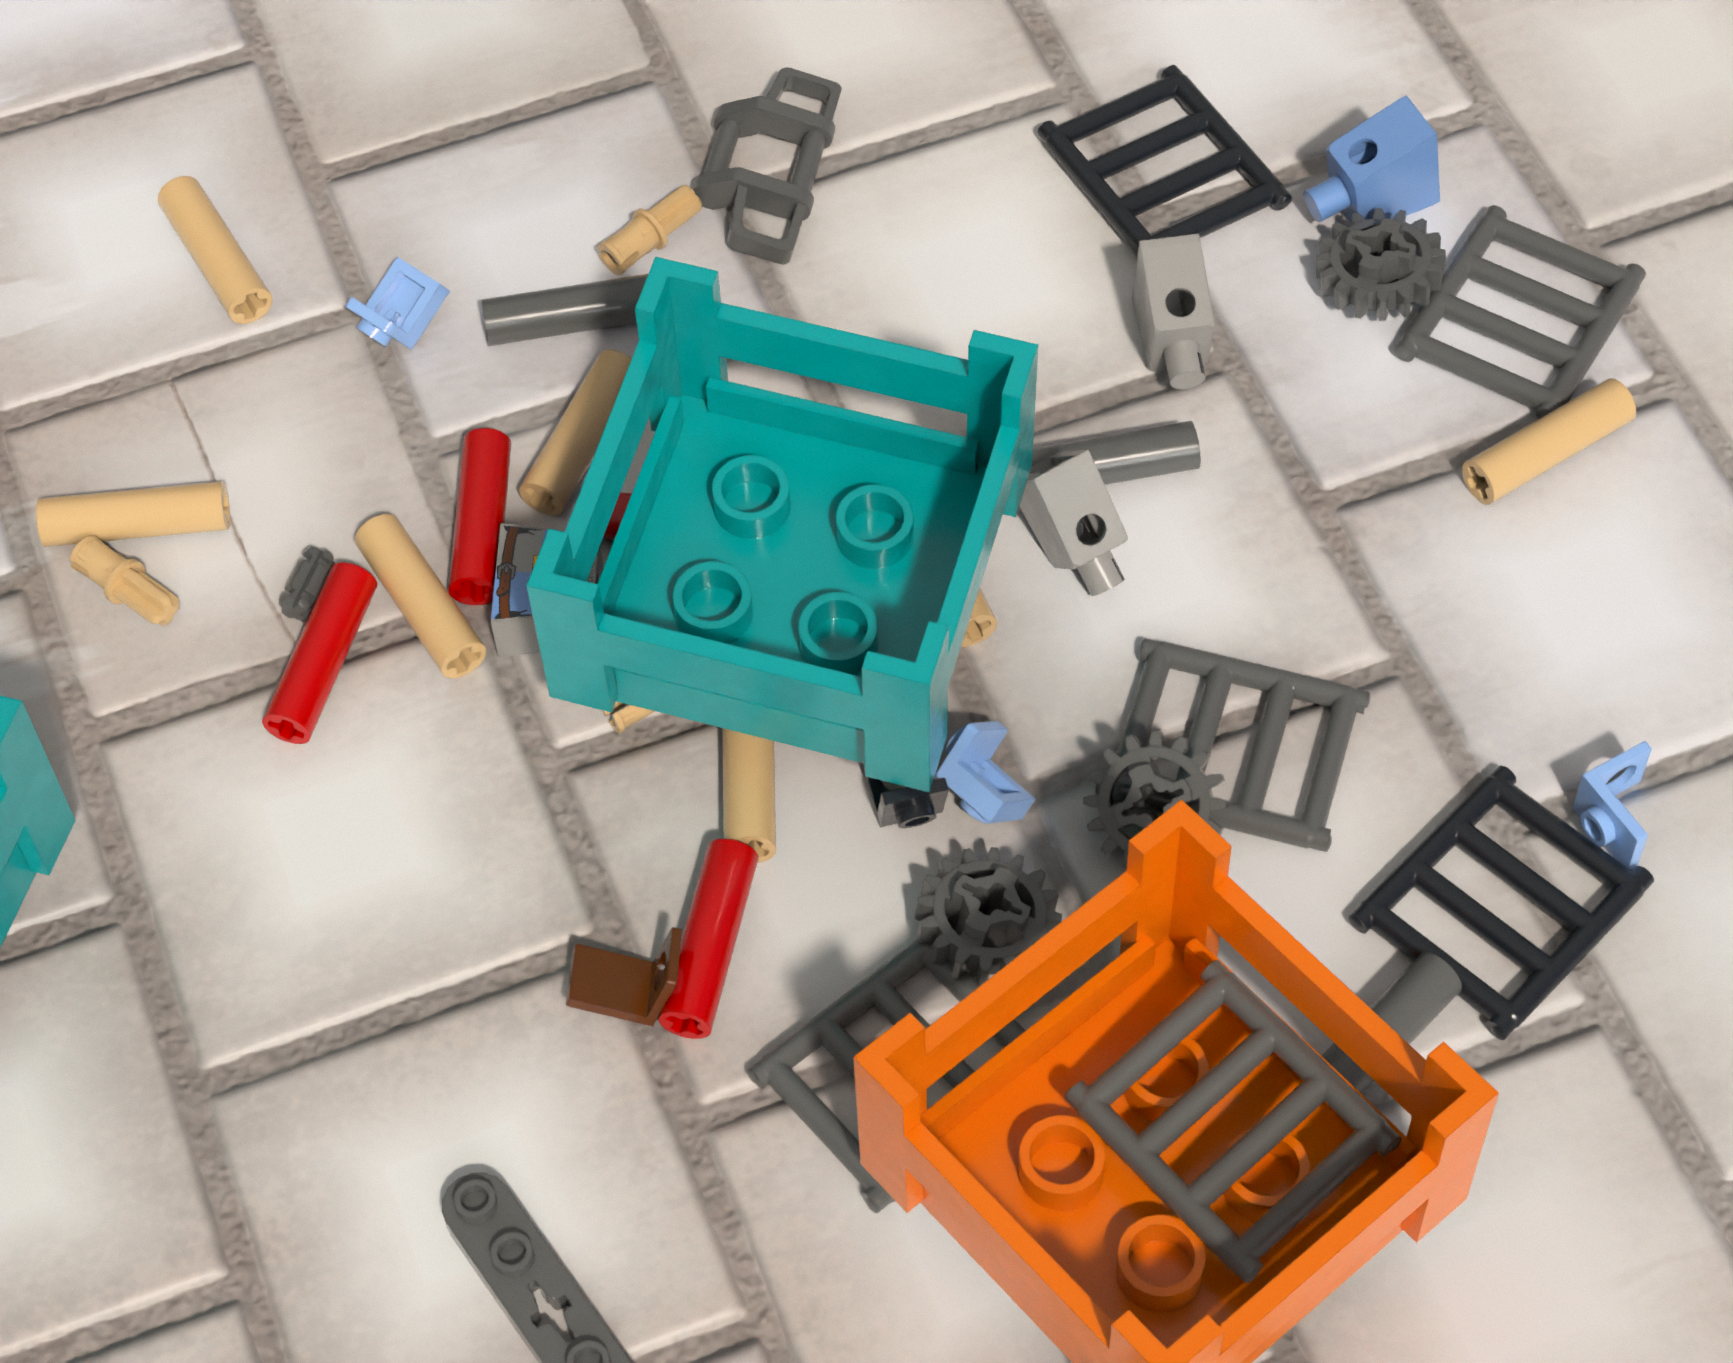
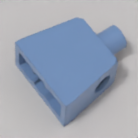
M1406 95L1330 143L1326 149L1329 179L1303 192L1305 203L1317 222H1321L1341 211L1352 224V213L1358 212L1367 220L1373 218L1376 208H1382L1385 218L1393 219L1400 210L1406 211L1407 216L1440 202L1437 133Z

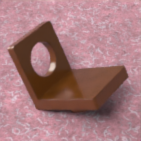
M674 927L670 929L653 962L576 944L571 955L566 1006L653 1027L677 984L682 929Z

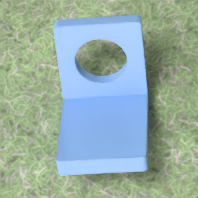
M1646 741L1583 774L1572 808L1580 818L1582 828L1587 837L1597 846L1604 847L1612 857L1630 870L1638 866L1648 835L1616 795L1642 780L1652 749ZM1628 767L1618 778L1606 784L1617 772Z

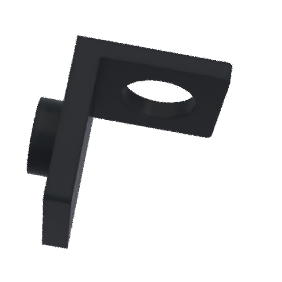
M866 777L880 828L897 823L899 828L920 826L931 822L937 817L936 814L943 812L949 792L946 778L936 780L934 778L930 792L910 787L890 791L884 786L882 780Z

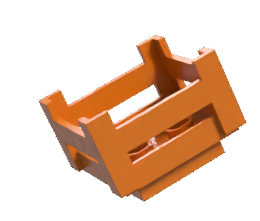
M1182 799L1129 840L1127 869L1123 874L925 1029L909 1013L853 1057L860 1164L906 1213L921 1203L1072 1363H1252L1403 1230L1417 1243L1467 1199L1499 1092L1444 1041L1427 1055V1059H1424L1228 876L1232 846ZM1121 934L1120 956L927 1109L928 1087ZM1220 936L1412 1116L1407 1136H1405L1293 1030L1387 1121V1124L1402 1140L1395 1150L1385 1156L1376 1151L1259 1259L1264 1266L1257 1277L1250 1283H1244L1233 1270L1229 1269L1078 1115V1112L1064 1098L1068 1089L1079 1081H1084L1089 1086L1204 983L1200 976L1212 961L1219 960L1232 972L1217 958ZM1223 1004L1110 1106L1139 1135L1253 1031ZM1273 1052L1159 1156L1189 1185L1302 1083L1303 1080ZM1324 1101L1209 1207L1240 1237L1348 1138L1354 1130Z

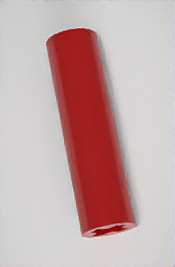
M491 428L474 429L463 438L449 594L456 601L466 605H486L493 601L500 524L505 523L511 440L503 432Z
M345 562L336 563L331 567L262 719L264 728L276 738L294 744L309 742L378 586L375 577L364 568Z
M716 839L708 844L681 938L677 984L659 1016V1023L664 1029L681 1037L701 1039L708 1037L712 1031L759 860L757 852L740 841Z

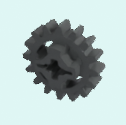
M1376 208L1373 218L1367 220L1358 212L1352 213L1351 226L1347 227L1344 224L1335 222L1332 225V237H1321L1319 241L1320 254L1316 255V277L1321 279V293L1323 296L1334 295V307L1338 310L1350 304L1354 305L1355 318L1361 319L1368 310H1374L1379 321H1386L1388 310L1397 309L1402 316L1407 317L1410 316V303L1415 302L1426 307L1430 304V291H1441L1446 250L1440 249L1441 236L1439 232L1427 234V221L1423 218L1412 224L1407 223L1406 211L1400 210L1392 219L1385 218L1382 208Z
M1152 731L1149 746L1143 747L1135 735H1129L1125 737L1127 754L1122 756L1108 748L1103 752L1107 763L1111 766L1107 773L1103 771L1089 772L1088 777L1094 783L1100 785L1099 794L1083 797V804L1098 808L1100 817L1088 823L1087 828L1089 831L1105 829L1109 835L1100 849L1104 854L1111 853L1119 847L1125 850L1122 867L1126 869L1128 844L1131 838L1121 828L1133 824L1146 828L1158 818L1155 813L1143 814V812L1131 815L1128 814L1129 810L1139 807L1140 802L1148 798L1146 787L1153 784L1157 792L1169 791V793L1180 790L1184 791L1183 795L1173 798L1172 803L1163 807L1164 813L1181 799L1186 804L1199 799L1198 815L1219 835L1222 834L1224 828L1212 820L1211 817L1213 811L1222 810L1229 806V801L1213 797L1212 788L1221 784L1225 780L1223 774H1210L1206 776L1202 768L1211 757L1207 751H1202L1192 758L1186 755L1189 738L1179 736L1172 747L1168 748L1165 747L1162 731ZM1153 758H1163L1177 763L1189 773L1190 777L1174 781L1161 775ZM1129 768L1128 773L1132 784L1123 802L1113 805V794L1116 784L1122 774Z
M991 847L987 859L978 860L975 853L968 848L963 850L959 866L945 857L940 860L937 876L927 874L924 878L921 896L917 899L914 919L920 921L917 939L919 943H933L930 961L934 965L942 963L947 959L954 963L951 978L958 980L967 970L976 972V981L979 987L989 979L990 974H996L1061 923L1062 914L1055 911L1059 898L1057 890H1042L1046 875L1042 869L1033 871L1028 875L1022 871L1024 856L1018 854L1007 864L1000 861L998 848Z

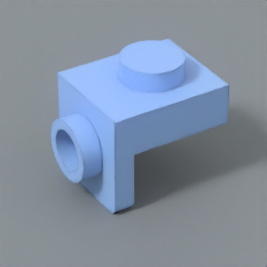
M396 257L366 305L351 296L345 307L362 317L356 328L383 346L387 347L391 339L394 338L412 350L450 291L415 267Z
M999 721L970 723L960 728L947 743L945 748L947 757L935 774L939 779L946 778L947 786L962 798L960 805L970 816L987 824L1022 820L1035 801V798L990 760L1008 732V729Z

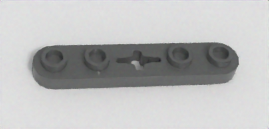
M484 1172L469 1173L458 1178L447 1188L442 1199V1214L451 1237L538 1363H631L508 1187L499 1178ZM540 1289L545 1301L550 1303L555 1310L563 1309L566 1306L569 1307L563 1314L569 1335L573 1339L572 1342H566L559 1331L555 1330L549 1323L537 1327L542 1319L536 1298L532 1294L533 1292Z

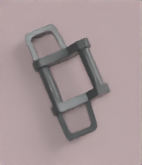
M786 67L780 70L766 97L756 96L728 102L718 108L714 120V127L717 132L703 174L697 176L692 189L700 198L702 207L715 210L733 206L727 239L728 245L732 249L784 265L790 262L802 221L810 216L814 204V196L811 190L823 150L831 145L835 133V125L832 120L842 87L837 82ZM793 91L823 101L826 109L824 115L780 102L779 99L784 92ZM758 132L801 145L790 183L740 167L729 168L738 138L756 135ZM747 206L792 220L787 237L776 239L746 229L742 222L744 207Z

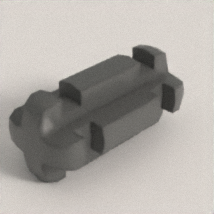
M313 546L303 551L302 556L306 560L303 559L297 563L284 589L289 594H282L279 598L282 613L288 618H295L302 622L308 620L311 613L309 609H313L327 578L326 575H328L331 567L335 564L333 561L334 556L329 551L320 550Z

